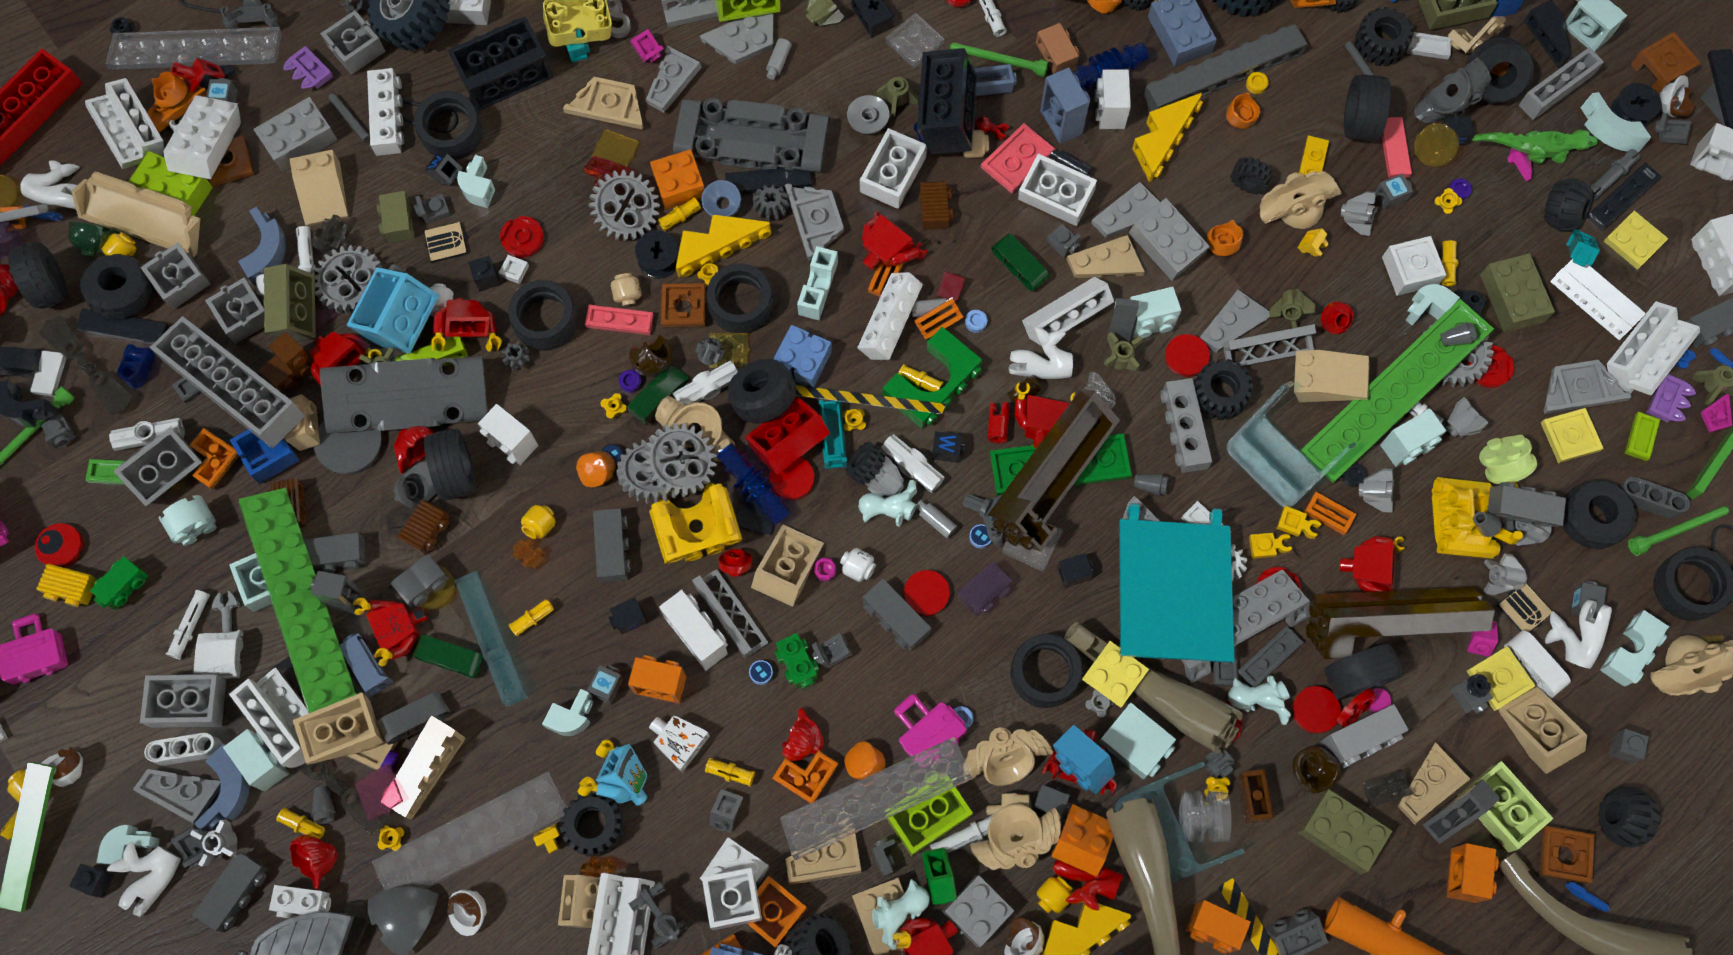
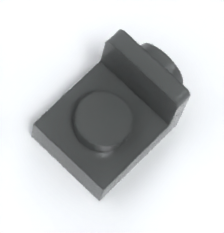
M443 194L423 201L420 196L415 197L417 205H414L417 216L419 218L423 217L426 224L451 216Z
M1062 224L1047 237L1046 241L1065 258L1067 255H1072L1079 250L1082 236L1079 233L1075 236Z
M62 413L41 424L46 434V442L55 449L66 446L71 440L76 438L66 417Z
M721 789L711 810L709 825L720 831L732 832L734 821L743 803V797Z
M888 837L874 843L876 847L872 848L873 856L883 878L892 875V868L895 867L890 853L885 855L884 852L896 846L895 839L889 841Z

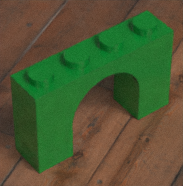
M941 327L927 341V351L947 367L950 373L948 383L940 390L925 392L914 387L897 372L882 388V396L946 404L944 408L946 410L952 403V398L956 394L960 395L967 387L966 383L971 378L975 379L981 373L982 359ZM898 409L921 429L926 425H932L938 417L937 413Z

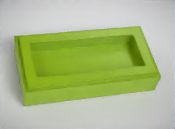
M1641 412L1635 414L1625 454L1644 461L1650 459L1660 423L1659 418Z

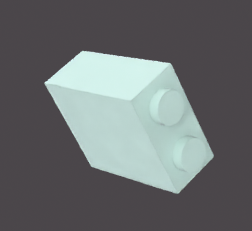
M1130 703L1098 743L1144 779L1147 775L1153 777L1161 767L1157 764L1162 756L1167 759L1175 749L1172 744L1176 739Z

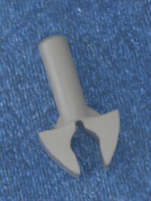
M229 591V600L226 606L223 605V594L220 592L212 604L213 610H220L222 613V633L232 632L231 611L235 607H240L238 599Z

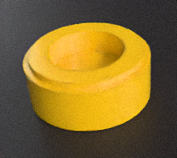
M1261 72L1251 73L1246 81L1248 91L1253 94L1263 93L1268 86V78Z

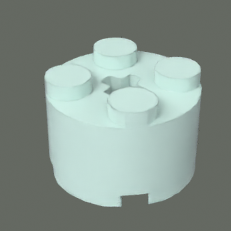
M195 495L192 501H187L186 498L179 500L163 511L164 517L159 516L160 522L173 543H182L184 546H189L196 542L198 535L211 533L217 528L215 525L216 519L202 496Z

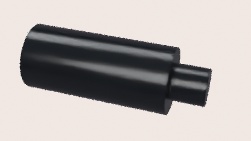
M1054 149L1050 155L1056 162L1089 176L1092 170L1091 166L1064 150L1058 152Z

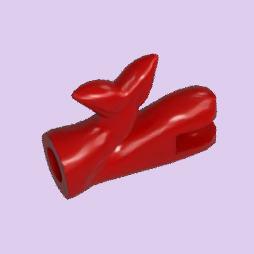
M1060 860L1055 861L1053 865V871L1058 876L1069 880L1087 882L1069 895L1065 901L1072 904L1084 902L1088 908L1099 911L1100 908L1095 894L1115 900L1124 876L1105 866H1102L1096 877Z

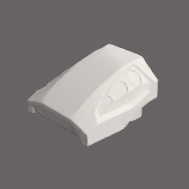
M243 631L198 634L195 649L194 675H218L224 679L240 678L242 667L239 661H241L240 652L243 649L241 638L243 637Z

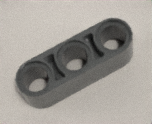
M1629 477L1619 485L1620 488L1626 491L1634 507L1668 519L1678 517L1690 507L1689 498L1683 493L1637 477ZM1627 487L1631 488L1633 493H1630ZM1649 494L1655 498V501L1650 498ZM1672 503H1674L1678 509L1674 508Z
M436 691L385 715L376 724L387 744L390 745L424 729L431 715L441 721L451 712L440 692Z

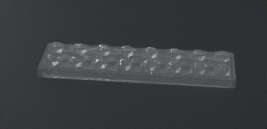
M280 27L113 33L105 64L109 70L167 68L174 66V62L191 67L196 58L210 61L218 66L271 64L277 62L282 32Z
M955 737L818 799L812 804L810 803L780 817L791 854L797 860L973 778Z
M548 771L372 861V864L384 890L397 887L428 889L559 821L561 817H564L565 813L563 810L566 806Z

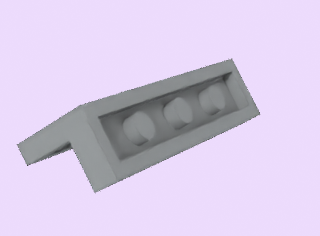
M661 0L668 28L718 17L714 0ZM677 1L676 3L667 5L668 2Z
M1315 324L1223 342L1226 362L1228 359L1232 360L1230 350L1238 349L1245 354L1241 361L1238 362L1241 366L1295 356L1296 351L1314 350L1311 334L1316 333ZM1305 336L1307 349L1300 350L1293 345L1297 337ZM1280 340L1287 345L1282 354L1272 350L1276 341ZM1255 345H1260L1266 349L1261 358H1257L1250 353Z
M717 569L704 578L699 575L692 580L695 588L745 660L769 644ZM716 577L721 583L719 592L711 591L706 583ZM721 597L733 600L732 610L722 608L720 605ZM734 615L745 617V629L736 628L733 623ZM750 625L753 630H748V626ZM747 633L757 635L761 642L750 648L746 642Z

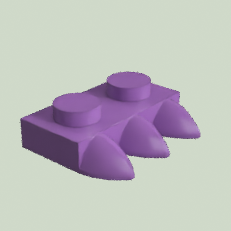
M306 46L292 55L285 62L283 68L284 71L295 70L292 76L293 80L304 79L301 85L302 89L313 87L318 89L334 77L331 71Z
M1667 374L1655 390L1646 413L1667 423L1670 420L1683 421L1686 418L1677 408L1691 407L1689 401L1684 396L1695 395L1696 392L1687 382Z

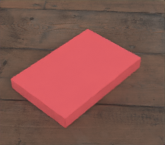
M1023 123L981 164V168L1013 194L1023 184L1037 155L1040 154L1050 158L1055 148Z

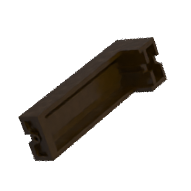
M1079 390L987 516L993 521L992 526L998 531L1003 532L1007 536L1005 538L1006 541L1015 547L1020 545L1029 551L1034 549L1042 552L1057 531L1055 527L1045 525L1046 521L1119 423L1120 419L1096 391Z
M1474 587L1313 594L1312 604L1309 605L1310 620L1309 624L1306 625V635L1310 638L1315 649L1319 651L1323 659H1342L1352 655L1356 637L1491 631L1495 610L1487 601H1481L1482 595Z

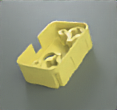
M545 0L543 2V19L547 29L548 40L552 46L603 41L610 38L612 22L606 0ZM582 29L585 32V36L577 38L575 30Z

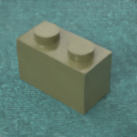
M400 191L379 195L380 204H377V211L379 217L382 218V223H379L381 235L385 236L389 243L415 239L411 204L406 192Z

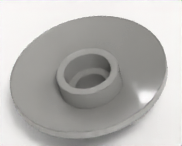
M865 95L856 98L849 105L847 119L851 127L863 134H873L881 131L887 125L889 109L882 99L872 95Z

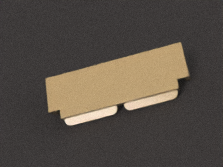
M94 172L88 180L84 179L71 191L78 218L167 249L178 242L191 257L194 258L197 254L201 218L192 216V206L185 204L183 201L149 189L137 188L131 183L99 172Z

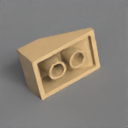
M333 150L290 158L292 177L305 225L308 227L349 218L341 166Z
M1324 350L1296 351L1294 393L1299 402L1368 400L1369 356Z
M782 525L755 572L751 588L793 607L824 543Z
M1538 686L1499 708V713L1526 753L1546 774L1586 750L1587 734Z
M363 693L293 720L307 765L362 752L384 743L380 729L376 724L377 720L371 702Z
M898 878L852 895L873 955H906L902 948L892 950L882 941L884 931L882 928L876 929L872 919L873 909L879 908L877 897L885 898L888 902L900 899L904 895ZM911 914L907 915L905 921L899 927L897 932H899L903 925L906 923V921L911 918Z

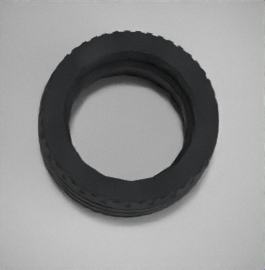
M1365 74L1353 77L1349 86L1344 112V133L1346 138L1363 141H1378L1381 138L1386 127L1390 107L1391 90L1387 77Z
M441 91L432 94L423 100L416 110L414 120L416 133L422 145L433 156L435 154H448L454 160L462 159L471 154L477 148L479 142H481L483 128L478 111L467 97L458 92ZM461 112L468 117L467 128L454 139L438 140L429 134L431 124L443 113Z
M743 263L725 266L713 275L708 284L706 294L708 309L713 320L723 330L733 334H748L758 330L768 321L773 309V293L767 277L758 268ZM744 283L757 288L761 292V302L754 310L747 314H731L719 306L720 295L733 284Z
M534 280L521 286L513 294L508 308L509 321L516 336L532 349L540 351L553 350L568 342L573 333H575L578 316L573 299L564 287L550 280ZM540 300H554L563 305L564 314L562 319L553 328L546 331H533L524 327L522 318L526 310L533 303Z
M458 428L448 429L425 436L424 450L427 466L439 498L441 500H451L474 493L476 483L473 466L460 430Z
M1694 547L1678 551L1660 565L1654 576L1653 588L1658 602L1667 612L1682 620L1697 621L1709 618L1723 610L1733 598V570H1731V567L1723 557L1709 549ZM1679 565H1694L1702 569L1710 577L1714 587V597L1710 603L1706 605L1694 604L1680 594L1674 582L1675 570Z
M1052 634L1034 636L1026 640L1014 654L1010 668L1011 681L1017 694L1028 704L1039 708L1059 706L1068 701L1080 685L1082 679L1080 656L1073 645L1062 637ZM1042 649L1051 650L1061 655L1067 662L1069 679L1066 685L1059 691L1042 693L1031 688L1026 682L1023 674L1024 662L1034 651Z
M1390 644L1379 645L1355 653L1324 668L1327 681L1337 700L1359 695L1368 688L1375 689L1403 676L1399 660H1397V656Z

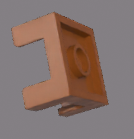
M1673 32L1640 51L1631 63V66L1636 71H1639L1645 64L1657 78L1652 88L1660 95L1663 88L1676 81L1679 76L1685 75L1689 78L1701 62L1676 33Z

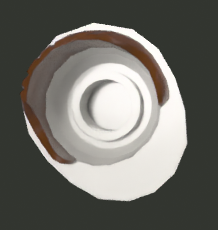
M1685 75L1679 76L1674 83L1668 84L1660 92L1661 110L1664 113H1668L1669 117L1689 116L1694 110L1695 104L1689 97L1693 89L1689 87L1688 77Z
M69 747V751L59 750L58 754L48 757L41 763L55 766L52 784L64 787L73 784L81 777L83 758L80 752H77L72 747Z
M461 889L454 892L448 900L447 914L457 932L461 935L470 936L480 929L487 909L485 899L477 891Z
M1021 917L1011 921L1010 935L1005 939L1004 955H1039L1043 951L1044 935L1041 927L1033 921L1031 922Z

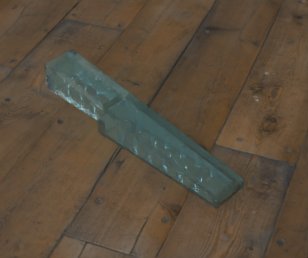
M477 571L456 579L457 588L502 703L507 708L527 699L528 696Z

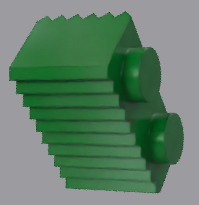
M939 848L923 852L924 871L932 903L937 905L955 901L957 896L954 878L946 849Z

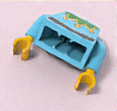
M603 740L596 749L598 756L606 758L596 779L599 785L595 784L591 777H585L580 782L581 786L577 792L581 796H587L591 791L597 792L596 795L609 797L620 804L630 800L635 805L644 803L647 795L642 788L647 779V773L640 763L638 756L630 744L614 748L610 740Z

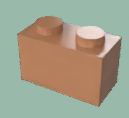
M1060 23L1037 32L1036 45L1044 59L1049 61L1048 66L1053 74L1068 67L1070 70L1077 67L1078 58L1080 57L1079 50L1076 46L1072 45L1068 31L1064 30Z

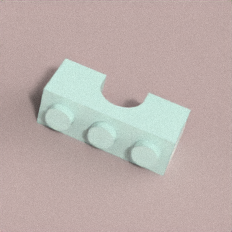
M816 246L810 264L808 283L803 285L797 304L798 315L820 320L838 264L837 251Z
M1645 610L1634 615L1623 634L1633 641L1635 652L1630 653L1622 647L1617 648L1610 653L1600 671L1624 687L1631 683L1636 684L1644 674L1641 671L1643 667L1648 665L1655 657L1653 651L1656 646L1659 647L1667 637L1665 632L1669 626Z

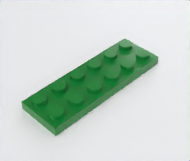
M1124 433L1108 436L1073 486L1131 479L1132 475ZM1033 445L990 450L989 454L996 496H1000L1005 492L1034 453L1036 448Z

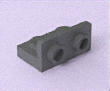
M1310 909L1299 910L1293 916L1285 920L1275 921L1272 926L1266 928L1267 934L1273 938L1279 955H1304L1328 943L1319 917Z

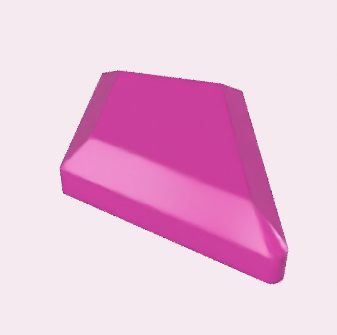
M1511 148L1510 156L1507 157L1508 162L1516 164L1525 181L1531 180L1532 167L1528 154Z
M1726 394L1701 412L1709 433L1733 426L1729 394Z

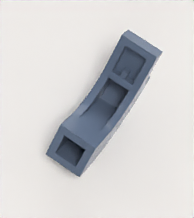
M257 207L249 212L261 230V242L253 253L238 261L255 287L256 278L264 274V268L281 265L286 253V238L282 228L275 218L271 220L266 212L261 213Z
M222 744L205 761L219 776L221 789L216 802L194 823L203 831L210 832L216 830L220 820L224 818L235 821L248 799L250 785L224 750L225 744Z

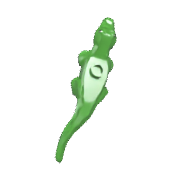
M1577 130L1572 134H1563L1557 131H1531L1526 135L1493 132L1477 134L1472 139L1476 142L1491 141L1509 146L1528 154L1529 160L1541 164L1545 158H1551L1556 163H1563L1569 150L1577 149L1580 151L1593 147L1598 143L1597 138L1589 135V131Z

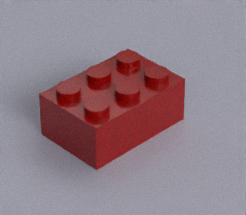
M796 397L793 403H791L790 408L782 416L773 419L771 422L762 423L746 435L745 439L755 455L774 473L778 474L817 443H820L830 432L821 416L803 400Z

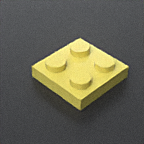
M1633 211L1604 242L1638 270L1668 238L1636 211Z
M1586 408L1544 419L1541 422L1558 463L1597 453L1604 449Z
M1109 641L1082 680L1121 708L1149 669L1133 657L1120 656V648Z
M1508 646L1467 670L1470 677L1475 674L1487 677V681L1491 684L1489 693L1493 697L1488 703L1494 711L1536 686Z

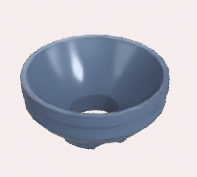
M718 180L705 188L702 194V205L706 213L711 217L713 215L732 217L740 208L741 195L733 183ZM721 198L729 200V206L725 209L717 207V203Z

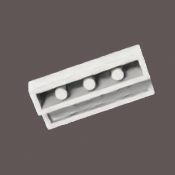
M126 78L105 83L106 95L85 100L86 108L122 169L140 164L148 151L160 156L163 155V139Z
M1571 260L1551 280V283L1618 340L1646 314L1587 264L1582 267Z
M1655 302L1607 363L1608 373L1618 380L1616 384L1622 390L1629 393L1637 390L1652 395L1698 336L1700 326L1678 320L1677 308Z
M275 667L257 683L247 679L229 694L281 765L293 768L306 763L293 720L308 714L305 702L280 669Z
M601 873L587 955H644L651 909L645 903L633 912L628 903L641 896L640 892L646 889L648 891L655 886L654 881Z

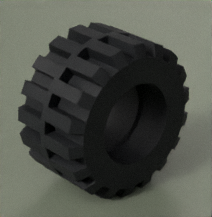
M1379 7L1375 11L1371 10L1368 12L1367 16L1365 15L1356 33L1355 44H1357V50L1361 51L1362 57L1367 58V62H1375L1377 66L1380 63L1383 66H1388L1389 63L1395 64L1397 60L1404 56L1414 36L1412 32L1414 27L1409 25L1411 20L1405 18V13L1397 12L1398 9L1395 8L1390 10L1389 7H1384V9ZM1376 33H1384L1392 40H1384Z
M1223 358L1218 359L1216 363L1214 360L1210 361L1208 366L1205 365L1201 369L1195 380L1194 387L1198 404L1201 407L1200 412L1202 414L1207 412L1209 414L1208 417L1211 419L1213 416H1216L1217 420H1222L1223 417L1228 420L1233 415L1236 417L1240 414L1241 410L1243 411L1252 395L1253 384H1250L1252 381L1251 376H1247L1248 370L1246 368L1241 369V364L1238 362L1236 365L1233 364L1231 359H1228L1227 362H1224ZM1224 382L1232 388L1234 396L1228 398L1218 396L1212 390L1211 383Z
M590 792L587 796L578 795V799H572L569 802L571 805L563 810L565 814L560 819V823H562L560 830L564 835L563 839L569 847L582 855L584 854L588 857H593V855L603 856L604 852H611V848L620 843L618 840L624 834L622 828L625 827V822L622 819L624 816L619 807L608 797L596 795L593 792ZM599 811L606 819L603 832L592 839L583 837L580 833L582 818L589 812Z
M824 913L821 915L815 914L798 923L789 930V935L785 939L786 946L790 947L789 950H792V955H852V950L850 949L852 942L847 937L849 935L847 930L844 931L842 928L843 924L841 922L837 923L835 917H828ZM816 943H817V945L819 946V948H820V950H821V954L819 953V951H818V949H817V947H816Z

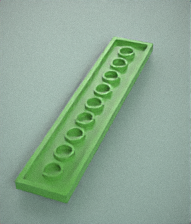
M1459 299L1368 386V400H1353L1302 448L1300 453L1334 483L1475 349L1494 328ZM1463 322L1473 323L1477 340H1473L1470 344L1443 346L1440 333H1444Z
M286 488L239 499V506L308 714L356 695L326 604L311 594V582L316 575Z

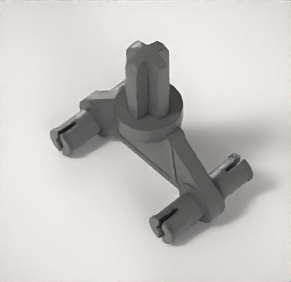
M244 0L243 6H240V8L231 13L227 6L220 8L223 16V25L228 28L231 36H233V33L234 36L238 35L239 31L237 30L236 23L265 21L270 26L272 33L280 31L277 23V14L272 11L271 5L268 3L267 5H262L260 0Z
M968 494L964 497L963 506L980 513V517L984 519L990 541L997 547L1002 546L1003 533L992 526L993 521L987 516L1002 495L993 499L986 498L983 500Z
M660 882L648 891L646 889L640 892L641 896L628 903L633 912L645 903L651 909L656 918L653 927L659 934L658 937L651 940L656 949L668 942V940L670 942L676 941L678 939L677 935L688 928L682 919L677 923L671 914L661 913L652 900L665 891Z

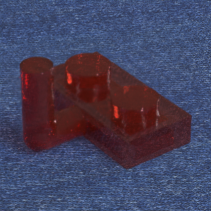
M594 155L584 166V174L597 178L594 182V186L600 187L598 185L599 179L606 182L604 177L606 174L613 178V171H616L618 176L621 175L622 170H625L626 176H629L631 171H633L632 168Z

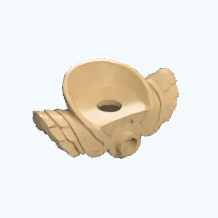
M1325 171L1320 173L1310 172L1306 175L1295 172L1287 177L1285 184H1279L1272 191L1265 194L1260 203V217L1265 224L1281 218L1293 228H1310L1322 218L1326 199L1341 195V190L1334 178ZM1297 194H1303V195H1304V196H1301V197H1298V198L1294 199V196L1297 195Z
M670 396L665 397L659 403L655 417L663 427L668 425L671 429L672 425L677 423L680 429L683 423H686L688 430L691 423H698L703 431L701 438L709 437L710 439L706 443L707 446L714 445V448L710 451L711 454L717 455L713 459L714 461L722 462L733 453L735 442L722 431V420L713 406L699 402L686 405ZM688 443L684 444L686 450H688L689 447L693 448Z
M1686 635L1679 637L1668 648L1666 667L1651 672L1650 678L1652 683L1661 692L1676 696L1694 694L1699 690H1704L1706 693L1718 691L1722 681L1728 680L1733 676V640L1718 645L1708 644L1698 636ZM1704 666L1702 671L1694 673L1693 669Z
M996 728L991 732L989 741H981L976 749L969 750L965 759L964 780L968 782L983 771L986 780L990 784L996 786L1014 784L1024 779L1033 770L1035 765L1034 756L1053 755L1052 747L1035 730L1026 732L1020 729L1011 734L1006 728Z
M1021 804L1004 806L991 817L987 832L989 840L971 843V851L979 862L992 870L997 868L1010 869L1015 864L1022 868L1031 867L1037 862L1038 854L1048 852L1051 845L1058 843L1061 828L1059 812L1054 807L1039 819L1032 809Z

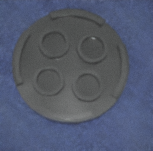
M359 414L356 417V423L364 427L367 423V418ZM325 420L318 427L320 444L314 446L315 454L324 467L331 472L352 475L360 473L372 466L380 455L379 452L382 447L383 438L382 430L327 433Z

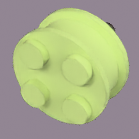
M1523 435L1489 440L1487 446L1482 449L1479 455L1480 462L1486 466V478L1496 484L1515 482L1518 484V488L1521 489L1523 487L1521 480L1529 476L1537 467L1536 457L1530 453L1532 449L1530 441Z

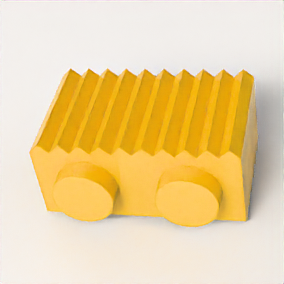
M47 564L40 578L37 590L44 593L43 598L57 602L58 598L65 600L64 603L74 607H79L80 604L88 606L93 594L90 590L98 579L89 574Z

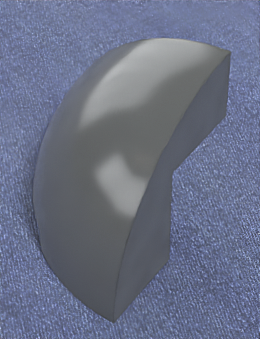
M397 887L379 892L368 899L370 922L372 925H378L383 933L381 941L396 955H407L419 941L433 915L438 894L423 888Z

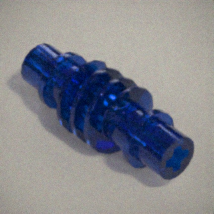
M1143 42L1133 46L1125 45L1121 51L1112 47L1110 50L1096 54L1095 57L1091 56L1088 62L1089 65L1084 66L1081 64L1072 73L1077 75L1081 88L1090 89L1092 84L1096 83L1098 78H1101L1103 70L1136 69L1139 63L1149 59L1148 49Z
M730 443L716 455L726 467L724 471L726 473L730 471L737 481L734 484V488L737 489L743 486L739 494L742 496L749 493L745 501L748 503L755 500L763 510L761 512L762 515L766 514L777 525L791 513L781 501L783 496L780 495L778 497L771 489L776 483L773 482L767 485L766 483L770 476L767 475L761 478L760 476L764 469L755 471L754 469L758 463L751 466L745 459L746 453L741 454L734 444Z

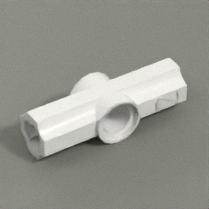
M730 360L711 372L704 371L699 373L691 383L673 392V396L676 400L686 405L701 400H710L717 396L722 388L729 385L732 377L738 371Z
M180 418L154 423L141 421L133 427L112 430L109 438L112 448L118 451L145 446L170 426L184 438L185 429ZM151 431V433L144 438L145 434Z
M894 434L889 436L882 445L881 450L898 464V468L907 477L914 478L931 493L944 480V476L927 463V459L921 452L914 448L911 449Z

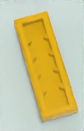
M1308 135L1299 173L1306 175L1310 172H1322L1329 140Z

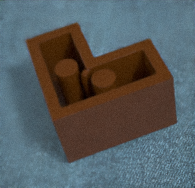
M286 331L268 346L275 356L259 369L263 376L283 395L291 391L298 381L311 373L312 361L305 350Z

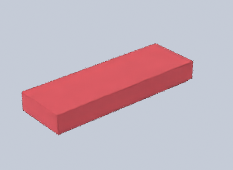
M1390 117L1387 119L1382 135L1388 178H1393L1402 173L1405 177H1410L1412 172L1403 118Z
M588 305L584 325L586 328L650 335L654 314L647 311Z

